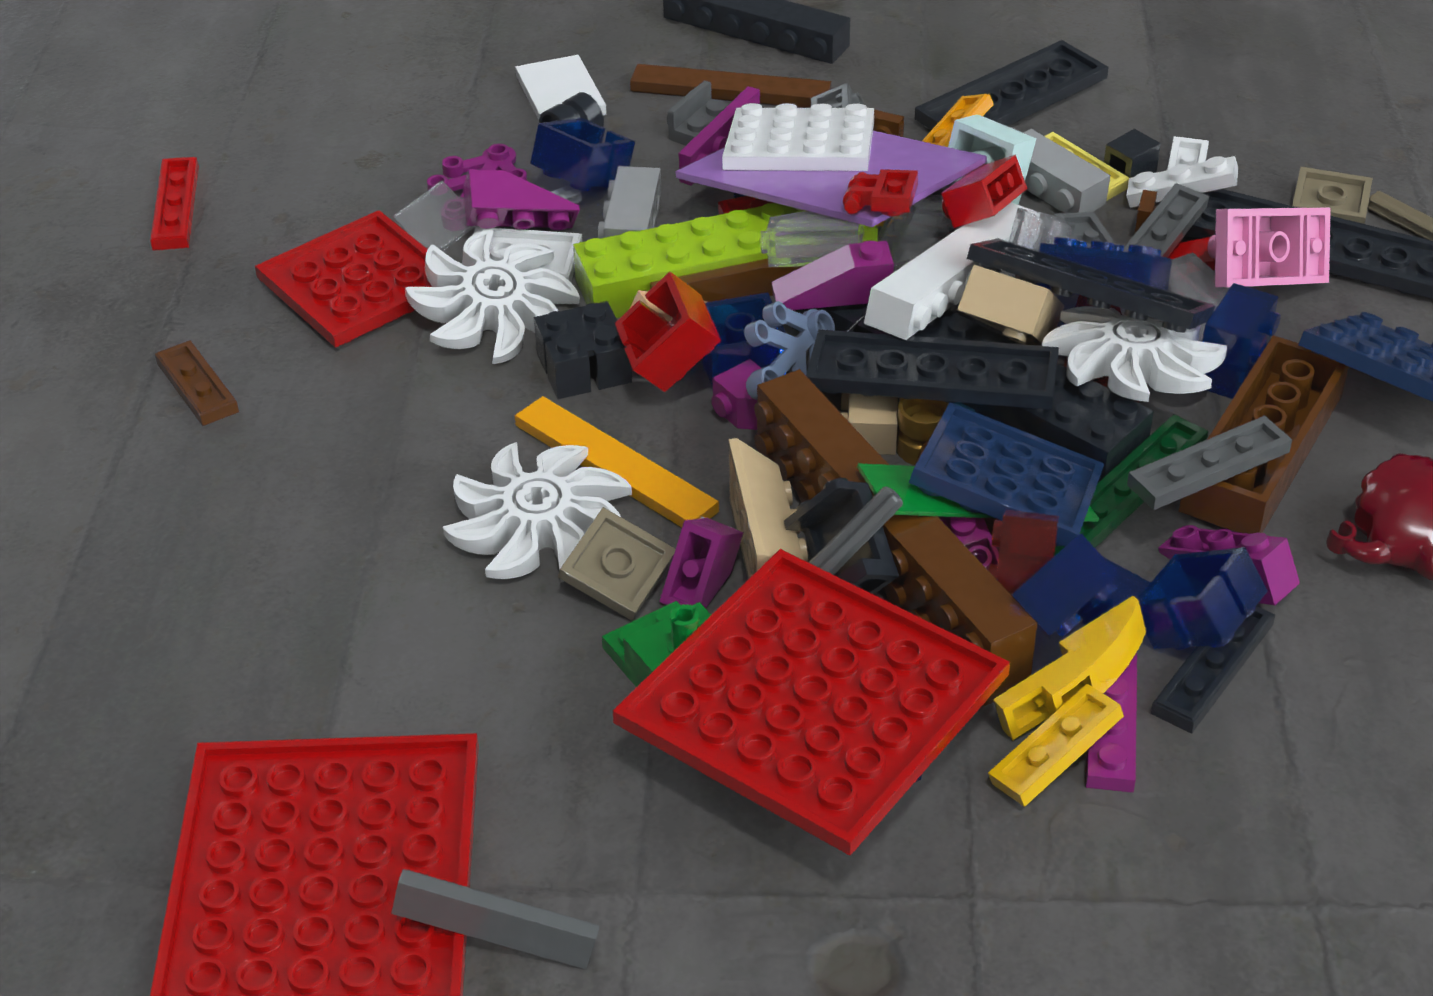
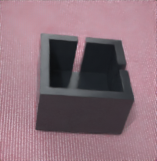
M608 301L590 303L582 307L564 311H553L546 315L533 317L537 355L545 373L548 374L549 382L557 399L591 392L589 356L595 355L598 390L632 383V369L625 351L626 346L621 341L615 325L617 319Z

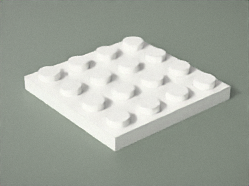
M755 103L745 104L741 108H736L722 156L723 170L868 171L874 127V108H867L863 104H849L846 108H832L829 104H814L811 108H797L796 105L789 103L777 105L776 108H762V105Z

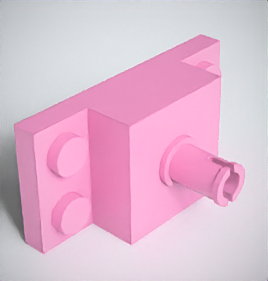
M1330 207L1216 209V235H1213L1208 242L1209 255L1212 258H1216L1215 287L1329 283Z

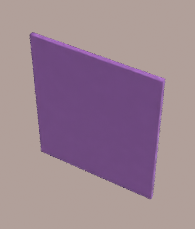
M873 131L868 171L723 170L722 156L725 148H722L677 170L676 178L874 227L891 216L871 211V205H865L863 209L855 214L847 213L844 208L843 196L848 188L850 179L859 172L879 175L881 169L918 170V187L913 199V205L987 163V156Z

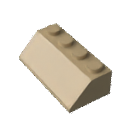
M738 438L729 439L730 504L736 529L744 532L740 547L748 579L779 549L808 562L805 538H798L797 534H800V531L786 530L783 522L797 511L796 509H790L793 503L790 481L782 480L778 464Z

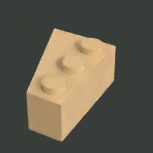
M973 265L957 310L1002 331V335L1017 344L1042 346L1045 336L1057 328L1064 305L1047 288Z

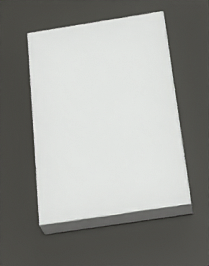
M579 55L515 66L516 77L538 120L540 114L557 104H562L563 101L579 92L591 95L601 108L603 116L607 115L606 104Z
M475 228L473 235L478 232L493 230L490 248L491 260H503L506 247L511 245H539L554 251L553 258L539 268L549 269L562 275L570 282L572 281L575 271L573 244L582 242V234L507 228Z

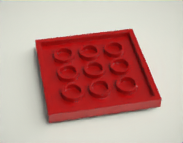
M380 210L255 265L257 278L335 348L369 331L382 327L384 324L407 313L413 312L415 309L409 304L405 296V287H432L425 273V257L428 249Z

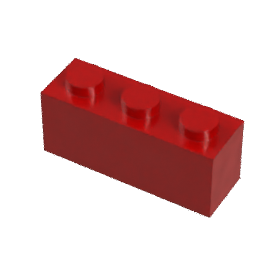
M1016 154L978 167L941 193L943 197V212L948 219H951L953 228L995 216L1028 189Z

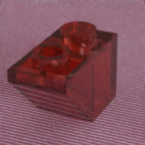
M1006 510L1003 515V521H994L991 546L1000 547L998 565L989 564L988 571L1012 597L1053 566L1059 516Z

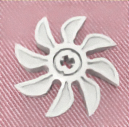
M493 230L478 232L467 239L463 246L462 263H460L432 244L428 248L425 257V273L432 287H405V296L409 304L422 316L436 322L446 323L430 334L429 341L436 345L451 349L475 347L480 344L483 331L492 330L496 332L492 364L503 363L514 358L521 351L525 328L535 333L533 317L558 311L554 304H579V293L568 279L549 269L539 268L553 258L554 251L534 244H515L506 247L503 260L494 261L490 259Z
M1095 306L1076 307L1061 311L1060 320L1066 324L1049 332L1042 342V346L1059 347V355L1069 356L1066 376L1074 385L1079 386L1095 378L1109 376L1108 387L1112 392L1128 399L1149 402L1150 395L1147 384L1155 391L1174 394L1195 393L1210 389L1212 379L1204 374L1219 367L1225 360L1227 345L1198 341L1201 325L1192 329L1186 328L1185 333H1180L1163 328V322H1159L1158 319L1149 316L1147 321L1137 320L1124 315L1125 309L1120 308L1121 315L1114 308L1104 309Z
M517 442L501 449L493 458L491 463L493 485L484 484L458 474L455 476L453 484L455 500L459 509L469 519L443 526V533L449 542L464 551L482 555H493L499 552L485 569L486 577L510 579L531 573L540 566L539 550L545 547L554 550L560 570L603 507L620 516L619 512L607 501L632 495V487L624 478L606 469L596 467H581L577 469L589 455L588 447L578 445L558 446L542 452L537 456V471L525 473L519 463Z

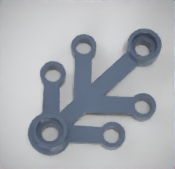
M777 301L763 308L764 321L758 320L746 325L744 334L751 346L757 347L767 343L783 350L769 366L751 373L746 381L747 392L751 398L757 400L758 384L784 375L791 367L792 372L800 369L806 375V350L809 348L811 358L818 329L835 331L833 319L828 312L810 309L800 314L786 308L782 302ZM786 324L799 330L800 333L794 337L774 328Z

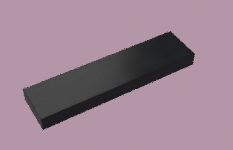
M1234 597L1154 700L1151 714L1192 734L1271 629L1275 614L1238 597Z

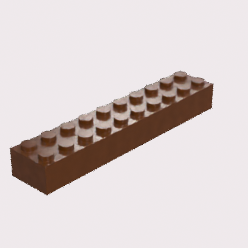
M800 369L757 385V403L754 406L757 417V434L754 438L756 448L759 453L779 465L782 480L790 481L802 503L811 500L823 490V486L827 482L834 479L846 478L848 481L866 483L857 468L858 463L889 465ZM893 515L882 527L899 577L882 589L885 591L890 603L1010 662L1009 676L988 698L984 706L993 703L994 698L1031 676L1037 622L938 516Z

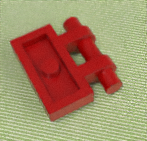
M881 169L879 175L859 172L850 179L848 188L843 196V205L846 212L855 214L863 209L865 205H871V211L881 212L885 216H899L903 213H909L918 187V170Z

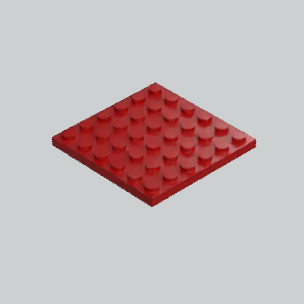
M779 549L612 710L613 723L851 856L1009 676L1010 662Z

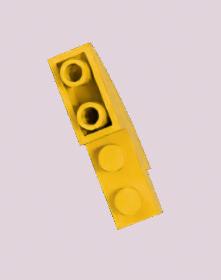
M1134 596L1128 598L1059 642L1062 652L1060 658L993 699L1002 729L1012 740H1015L1048 719L1086 684L1104 693L1119 678L1138 651L1146 634L1138 599Z

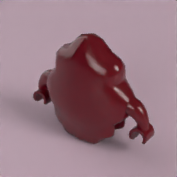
M1398 453L1392 456L1390 460L1380 463L1376 469L1363 477L1361 481L1363 492L1355 499V525L1350 521H1343L1340 524L1338 533L1333 529L1330 530L1326 540L1327 548L1336 554L1347 553L1351 557L1368 564L1379 565L1387 563L1397 567L1412 569L1424 578L1433 581V459L1425 456ZM1356 527L1367 536V542L1355 540Z

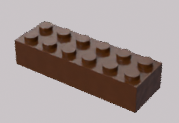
M1273 335L1208 439L1266 416L1292 439L1290 452L1181 498L1179 512L1237 533H1263L1340 401L1349 366L1301 347L1297 342Z

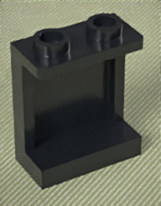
M838 478L827 482L820 493L811 500L799 504L796 508L797 511L783 521L786 530L804 533L813 559L873 498L868 483L848 481L846 478ZM883 527L834 574L873 595L899 577Z

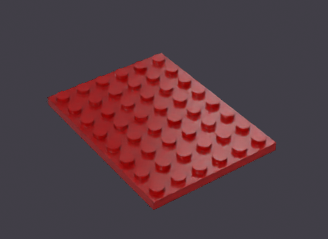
M477 733L197 743L150 996H463L467 935L391 913L398 881L403 869L470 888L479 751Z

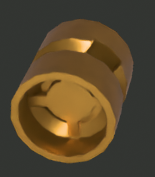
M900 399L896 450L900 458L907 463L916 465L922 445L931 438L949 403L925 399Z

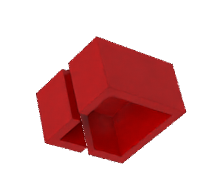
M670 271L645 294L648 301L673 318L670 322L640 300L615 322L621 341L626 346L625 351L632 369L664 392L681 380L697 362L708 355L721 341L701 294Z

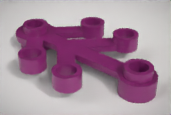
M493 144L479 157L464 161L458 156L444 158L442 160L444 175L429 177L427 179L428 193L434 197H441L448 192L463 189L467 175H461L464 172H468L469 169L505 170L526 181L527 173L523 169L515 168L516 152L514 149L505 144ZM464 193L461 194L458 200L447 202L441 211L442 226L446 231L462 232L470 227L466 225Z

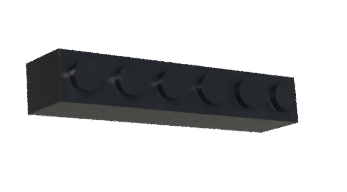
M663 0V13L666 19L833 64L850 46V17L786 0Z

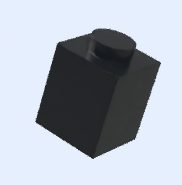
M1133 129L1106 144L1104 163L1129 178L1147 171L1156 173L1161 143Z

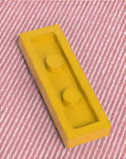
M1086 684L988 772L992 784L1025 807L1124 717L1120 704L1089 684Z

